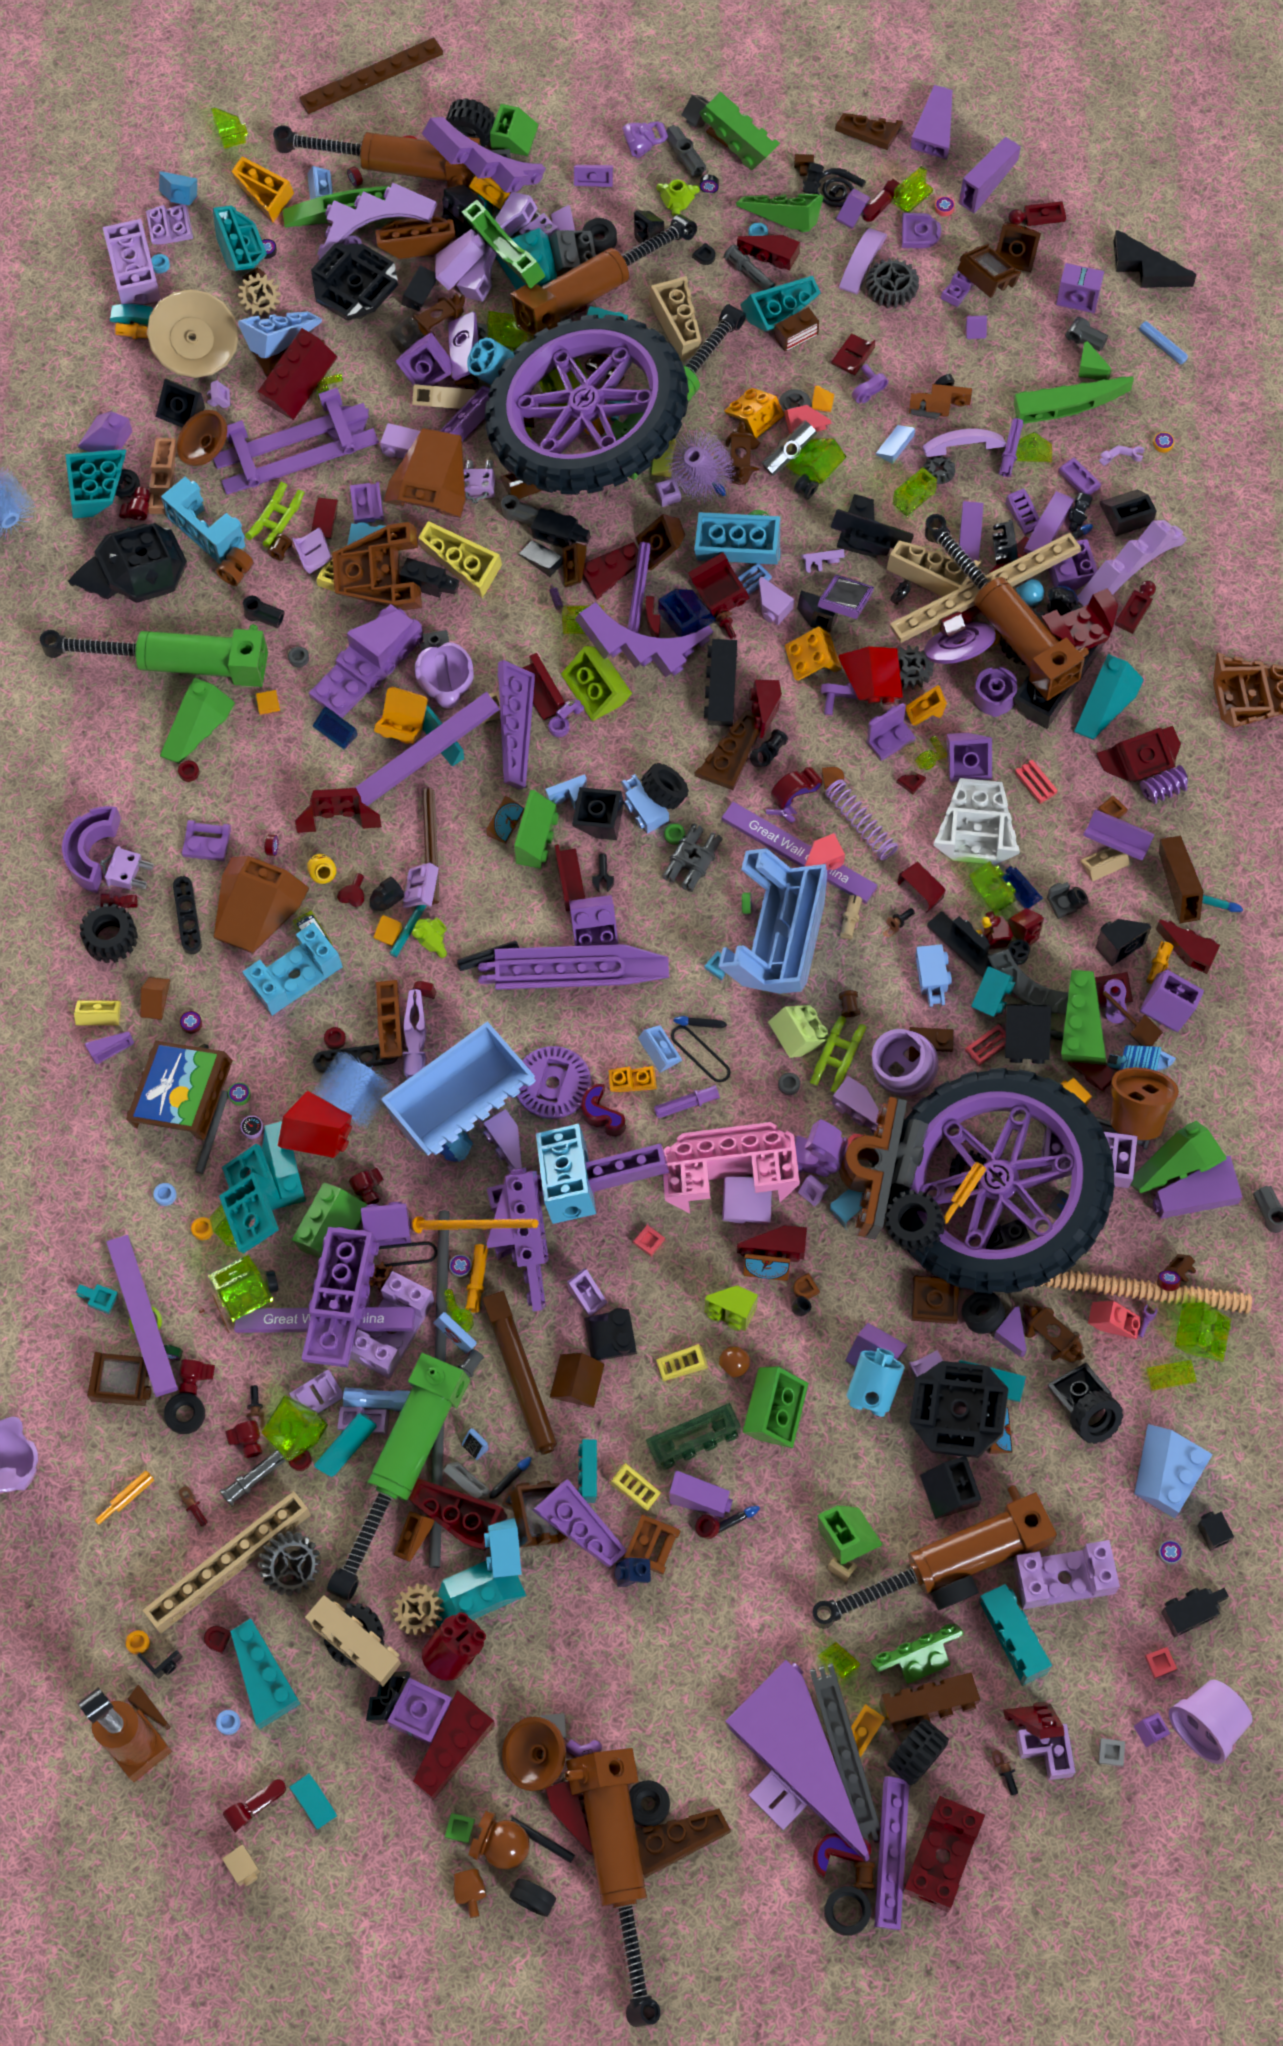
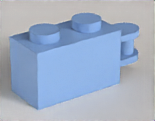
M635 774L631 776V779L621 781L626 791L624 805L629 813H634L636 824L640 829L644 828L648 834L669 822V812L667 809L656 804L648 797Z
M942 944L916 947L915 958L921 995L927 994L929 1007H933V1004H941L943 1006L945 1005L944 992H947L948 985L952 984L951 972L946 970L948 953L943 951Z

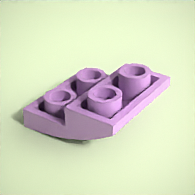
M180 204L169 209L161 205L146 211L152 244H167L193 239L188 207L186 205Z
M725 1177L722 1220L744 1224L747 1221L768 1225L771 1223L772 1191L755 1193L754 1178Z

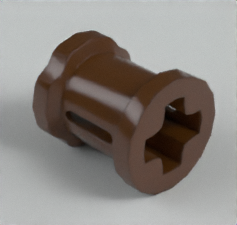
M277 534L275 543L272 547L268 548L267 553L270 557L283 561L285 552L293 545L292 540L283 534Z
M847 990L839 993L843 1009L841 1016L847 1018L860 1015L861 1012L857 1006L856 999L858 997L857 991Z
M854 1862L856 1883L853 1884V1887L863 1890L875 1889L873 1884V1868H875V1863Z

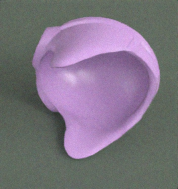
M9 1417L0 1421V1493L26 1490L37 1471L38 1453L36 1446L23 1435V1425L17 1417Z

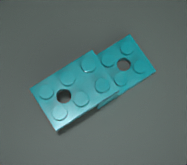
M258 1144L253 1145L222 1166L229 1189L219 1195L238 1251L241 1253H246L279 1230L271 1207L281 1201L262 1147ZM251 1170V1174L246 1177L247 1171ZM255 1218V1223L249 1227L251 1220Z

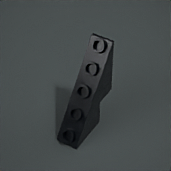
M1119 230L1115 231L1113 245L1116 272H1140L1141 288L1194 286L1196 274L1192 270L1186 269L1176 261L1170 260L1160 252L1154 251L1142 242L1131 238L1126 233Z

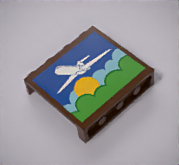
M155 1040L153 1047L149 1051L146 1067L142 1070L139 1086L134 1092L132 1105L127 1111L126 1120L137 1129L139 1123L188 1131L196 1139L205 1140L233 1060L225 1051Z

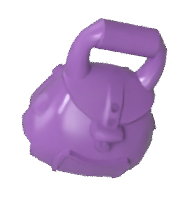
M658 121L648 124L628 123L622 128L630 152L636 158L643 156L651 150L652 146L661 144L668 138L664 124ZM653 127H657L660 138H655L652 130Z

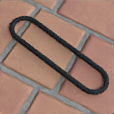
M677 1026L673 1029L671 1040L712 1080L724 1082L730 1077L731 1071L729 1066L688 1027ZM678 1029L687 1030L727 1069L726 1077L716 1079L675 1040L674 1033Z
M416 1242L379 1246V1250L419 1245H430L434 1249L433 1257L428 1260L384 1264V1266L389 1267L432 1262L437 1256V1247L431 1242Z

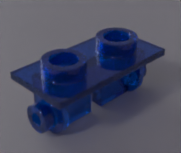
M1010 866L1005 871L1007 874L999 878L1024 908L1029 909L1043 899L1016 867Z

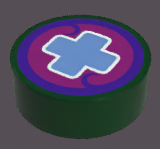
M164 1345L168 1359L181 1360L182 1349L172 1345Z

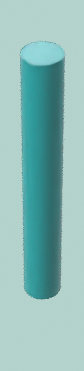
M417 905L389 954L391 956L398 957L427 905Z

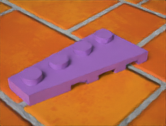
M568 1479L564 1480L532 1510L607 1567H611L627 1552Z

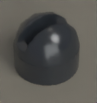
M799 1296L794 1300L791 1308L795 1315L802 1317L811 1310L812 1306L807 1298Z

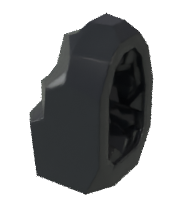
M390 876L373 890L370 896V907L373 911L387 910L404 897V891L393 877Z

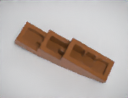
M398 981L376 982L380 1058L403 1057Z

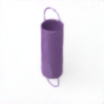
M552 586L549 591L555 609L557 610L556 607L559 605L563 608L558 590Z

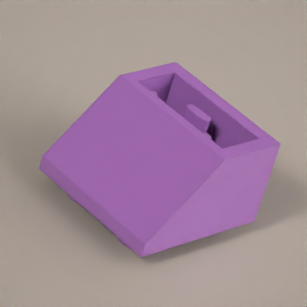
M1087 539L1077 541L1081 547L1080 553L1048 568L1054 588L1067 586L1071 590H1077L1088 583L1098 571Z
M611 895L569 901L575 946L618 944L614 904Z
M1167 969L1156 975L1140 1012L1167 1028L1179 1032L1196 1010L1204 990Z
M391 1202L385 1206L369 1204L365 1208H361L363 1230L372 1232L377 1242H379V1246L411 1243L410 1218L406 1203Z

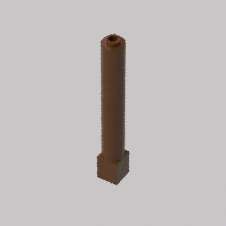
M503 1290L483 1297L486 1313L493 1328L535 1452H541L542 1455L554 1451L557 1442L519 1337L505 1292Z

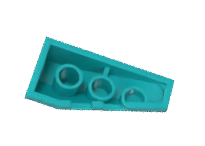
M809 276L750 294L740 306L743 312L746 313L748 323L766 332L775 329V324L798 313L821 292L814 277Z
M1110 654L1107 655L1074 730L1075 733L1094 740L1137 697L1144 679L1128 661Z
M282 1121L264 1126L262 1150L281 1201L271 1207L272 1210L306 1201L294 1150L277 1146Z

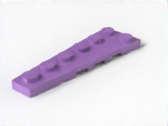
M502 660L498 662L497 676L499 679L504 783L517 789L526 788L535 674Z

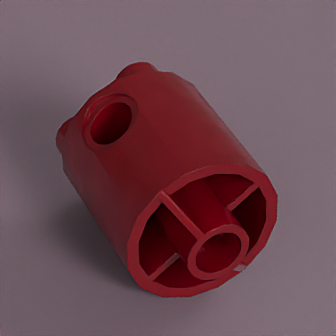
M463 1612L446 1618L422 1649L424 1666L430 1674L444 1681H452L461 1677L484 1647V1641L486 1640L485 1632Z

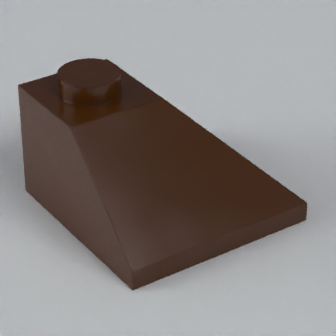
M1005 222L1002 226L996 253L1015 269L1031 273L1041 233L1025 226Z
M662 514L636 536L638 545L641 542L650 544L648 571L658 566L677 550L686 535L679 518Z

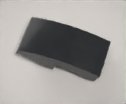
M1017 1219L1002 1226L1000 1224L996 1225L986 1245V1249H1006L1030 1241L1031 1238L1026 1226Z

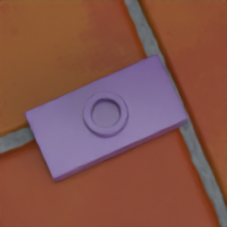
M1075 458L1069 460L1058 470L1079 493L1091 495L1101 487V483Z

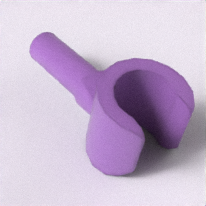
M786 806L783 810L766 809V814L784 816L790 823L795 821L791 814H797L791 806Z
M1148 1304L1142 1311L1143 1323L1138 1333V1336L1142 1338L1149 1322L1154 1320L1158 1311L1156 1308L1153 1314H1149L1146 1311Z

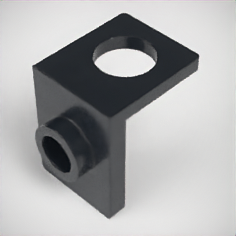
M175 1650L154 1669L140 1652L137 1654L158 1679L164 1674L169 1675L177 1668L176 1663L183 1658L178 1650Z

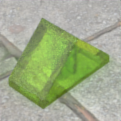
M1035 432L1019 439L1016 461L1052 462V443Z
M834 1642L818 1655V1658L827 1669L828 1664L833 1663L840 1686L855 1675L861 1666L859 1661L837 1642Z

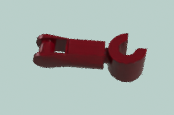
M895 179L888 180L883 190L863 209V219L866 222H872L892 202V199L898 201L903 197L907 188Z
M276 1779L266 1786L264 1790L262 1789L245 1801L246 1806L243 1803H236L223 1812V1816L233 1831L236 1833L243 1825L245 1826L253 1818L251 1814L255 1816L280 1798L286 1791L285 1783L280 1779Z

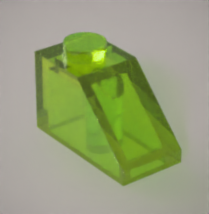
M215 107L211 108L213 120L224 149L246 143L245 135H248L245 123L241 124L239 117Z

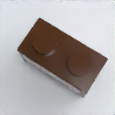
M808 307L775 324L774 338L783 350L787 351L818 335L819 320Z

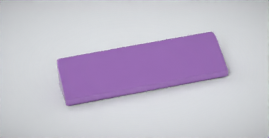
M483 385L440 432L460 435L463 441L485 418L486 402L489 401L488 393L490 388Z

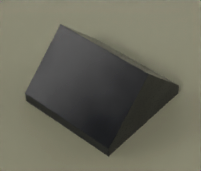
M166 378L164 379L155 417L183 428L192 416L204 411L205 405L202 393Z

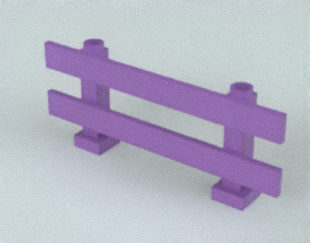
M338 388L320 393L318 395L324 411L328 410L329 415L248 443L245 441L248 435L242 420L227 425L229 444L234 443L235 447L220 452L214 458L217 469L241 462L244 473L221 480L226 495L250 487H257L270 480L378 444L379 441L374 428L351 436L347 426L348 424L369 418L364 403L341 410L340 406L343 404ZM332 429L336 430L339 438L337 441L255 468L252 460L253 457L326 433Z

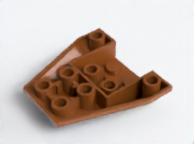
M422 428L390 479L384 502L404 506V503L437 509L443 515L461 518L466 500L462 437L460 435Z
M250 856L231 857L222 875L214 939L253 954L300 908L309 887L287 870Z

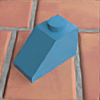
M160 171L159 191L170 202L190 205L197 197V178Z

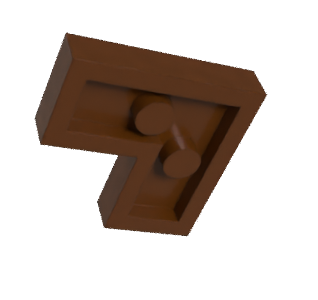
M910 1027L909 1031L916 1032L927 1038L936 1051L953 1052L954 1029ZM911 1046L909 1047V1061L914 1062L920 1056V1052Z

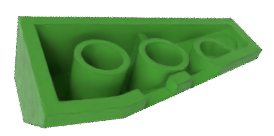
M782 194L772 199L768 195L743 196L736 202V205L790 229L808 232L817 224L823 195L798 194L796 198H787V194Z
M194 677L183 698L160 757L180 764L197 748V745L203 739L211 735L212 731L227 719L235 702L213 684Z
M1194 1121L1177 1131L1133 1175L1130 1186L1139 1193H1143L1166 1185L1169 1179L1175 1177L1184 1179L1188 1177L1187 1173L1200 1169V1172L1207 1171L1227 1158L1210 1131L1199 1122Z

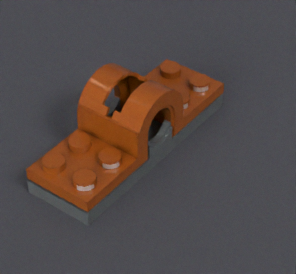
M889 1097L886 1104L882 1103L881 1110L878 1111L876 1123H878L877 1131H874L873 1136L863 1135L856 1138L850 1143L845 1152L839 1169L841 1180L850 1190L863 1192L860 1200V1207L863 1208L860 1215L858 1214L855 1228H859L858 1236H867L866 1238L875 1240L883 1228L907 1104L906 1100H897V1098ZM858 1160L868 1161L872 1168L868 1169L861 1166Z

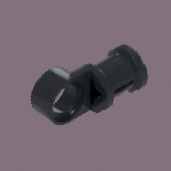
M774 729L768 741H764L758 749H754L750 753L752 765L754 767L767 766L778 755L782 745L787 744V735L779 729ZM759 752L763 755L762 763L758 760Z

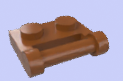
M641 1515L624 1559H649L650 1570L663 1575L666 1570L665 1563L681 1531L673 1526ZM661 1532H664L667 1536L657 1561H651L650 1557Z

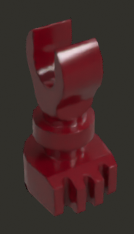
M101 893L100 895L101 907H104L103 904L106 903L109 906L116 904L118 908L119 906L124 908L138 907L136 895L121 897L114 895V898H110V893Z

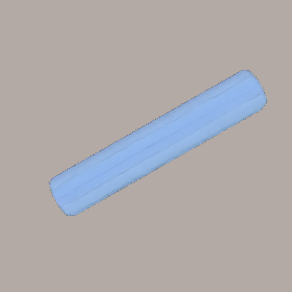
M1145 321L1140 325L1139 330L1179 364H1183L1187 360L1188 355L1149 322Z

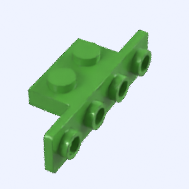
M957 1624L944 1625L935 1633L924 1634L919 1637V1640L912 1643H903L896 1650L878 1654L875 1659L871 1660V1664L877 1672L899 1664L904 1680L909 1684L950 1666L943 1644L964 1635L963 1630Z

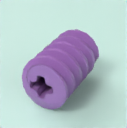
M1178 765L1177 768H1171L1169 772L1164 771L1161 775L1157 774L1154 778L1150 777L1146 781H1141L1140 788L1146 799L1151 800L1153 804H1157V797L1161 801L1165 800L1164 794L1171 798L1173 795L1172 790L1176 795L1180 794V788L1184 792L1187 791V774L1184 768Z

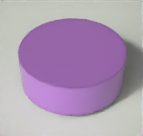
M556 716L549 721L548 727L551 735L563 737L569 732V722L566 718L561 720Z

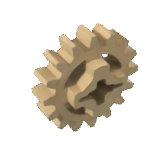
M257 273L256 278L249 275V281L245 279L242 281L244 286H239L238 290L242 293L238 294V299H242L239 304L240 306H246L245 313L250 310L252 311L251 316L258 313V316L262 318L263 313L269 316L270 310L276 311L275 305L280 304V301L276 298H280L281 293L276 292L279 286H273V278L268 281L266 274L263 278H260L259 273ZM266 286L270 289L271 293H268ZM262 289V296L260 297L258 302H256V296L258 295V293H260V290ZM247 298L251 299L252 305L248 302Z
M416 1584L415 1588L408 1586V1593L400 1592L402 1599L395 1600L399 1607L393 1609V1612L398 1614L394 1619L395 1622L401 1623L398 1627L399 1629L406 1631L405 1633L411 1636L414 1634L421 1637L422 1632L427 1635L430 1634V1627L438 1628L435 1622L436 1620L442 1621L439 1612L444 1611V1608L439 1606L443 1599L437 1597L438 1591L433 1590L428 1585L423 1587V1585Z

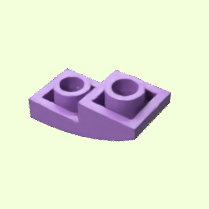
M957 271L952 277L951 283L942 292L940 299L958 307L974 284Z

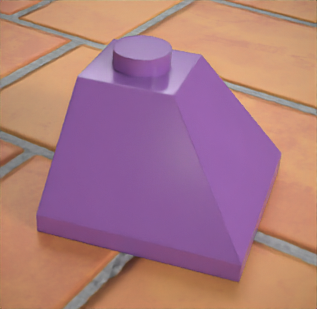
M112 411L97 415L80 441L78 448L88 452L121 450L132 433L129 418Z
M972 733L947 734V759L950 782L959 781L960 778L975 780L992 779L991 737Z

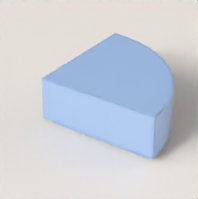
M1161 1051L1157 1069L1168 1068L1174 1063L1176 1058Z

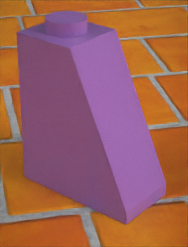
M675 1472L669 1493L670 1504L724 1518L725 1512L730 1513L733 1499L729 1498L730 1491L685 1473Z

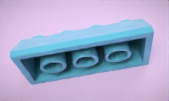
M699 512L694 549L697 560L709 561L724 552L729 562L778 565L780 516Z

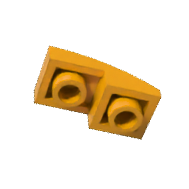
M629 1066L608 1070L611 1092L657 1089L656 1073L653 1066L631 1069Z

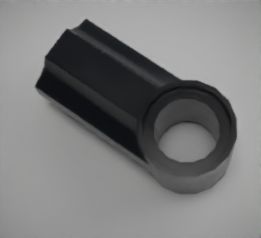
M253 595L243 600L244 615L247 620L260 621L275 628L280 627L285 615L284 610L263 603L257 596Z

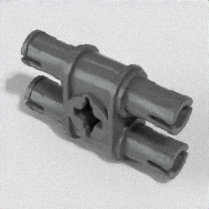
M695 823L691 825L685 838L679 840V845L674 854H671L669 857L670 864L662 875L663 879L667 881L670 878L669 882L674 883L681 868L689 870L681 884V887L685 890L689 887V892H693L699 879L706 875L708 866L715 859L714 853L723 840L720 835H717L715 838L716 833L712 832L704 847L697 845L696 842L704 829L700 825L696 829L697 824Z

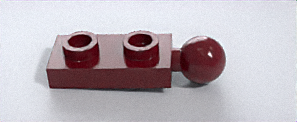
M1063 201L1026 205L1024 206V212L1014 209L1009 213L1008 219L1013 224L1019 225L1023 220H1026L1027 226L1065 222L1066 213Z
M1152 581L1142 582L1139 588L1140 592L1133 591L1118 616L1115 626L1134 634L1152 604L1153 599L1150 597L1156 592V585Z

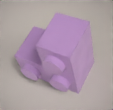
M1063 1724L1065 1736L1040 1739L1027 1732L1026 1729L1019 1730L1016 1734L1020 1759L1044 1756L1048 1780L1069 1778L1075 1774L1067 1724Z

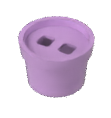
M893 1029L881 1035L873 1047V1071L877 1081L886 1091L897 1096H912L924 1091L933 1082L938 1071V1055L932 1043L924 1036L905 1029ZM911 1046L920 1052V1056L914 1062H910L904 1056V1052ZM895 1062H898L905 1069L899 1077H894L888 1071Z
M1209 1680L1188 1699L1180 1700L1169 1709V1719L1177 1734L1196 1754L1213 1764H1222L1232 1752V1746L1252 1723V1715L1245 1702L1229 1686L1218 1680Z

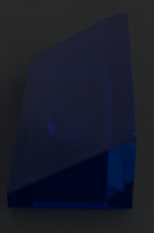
M326 706L313 724V728L343 750L358 736L355 727Z

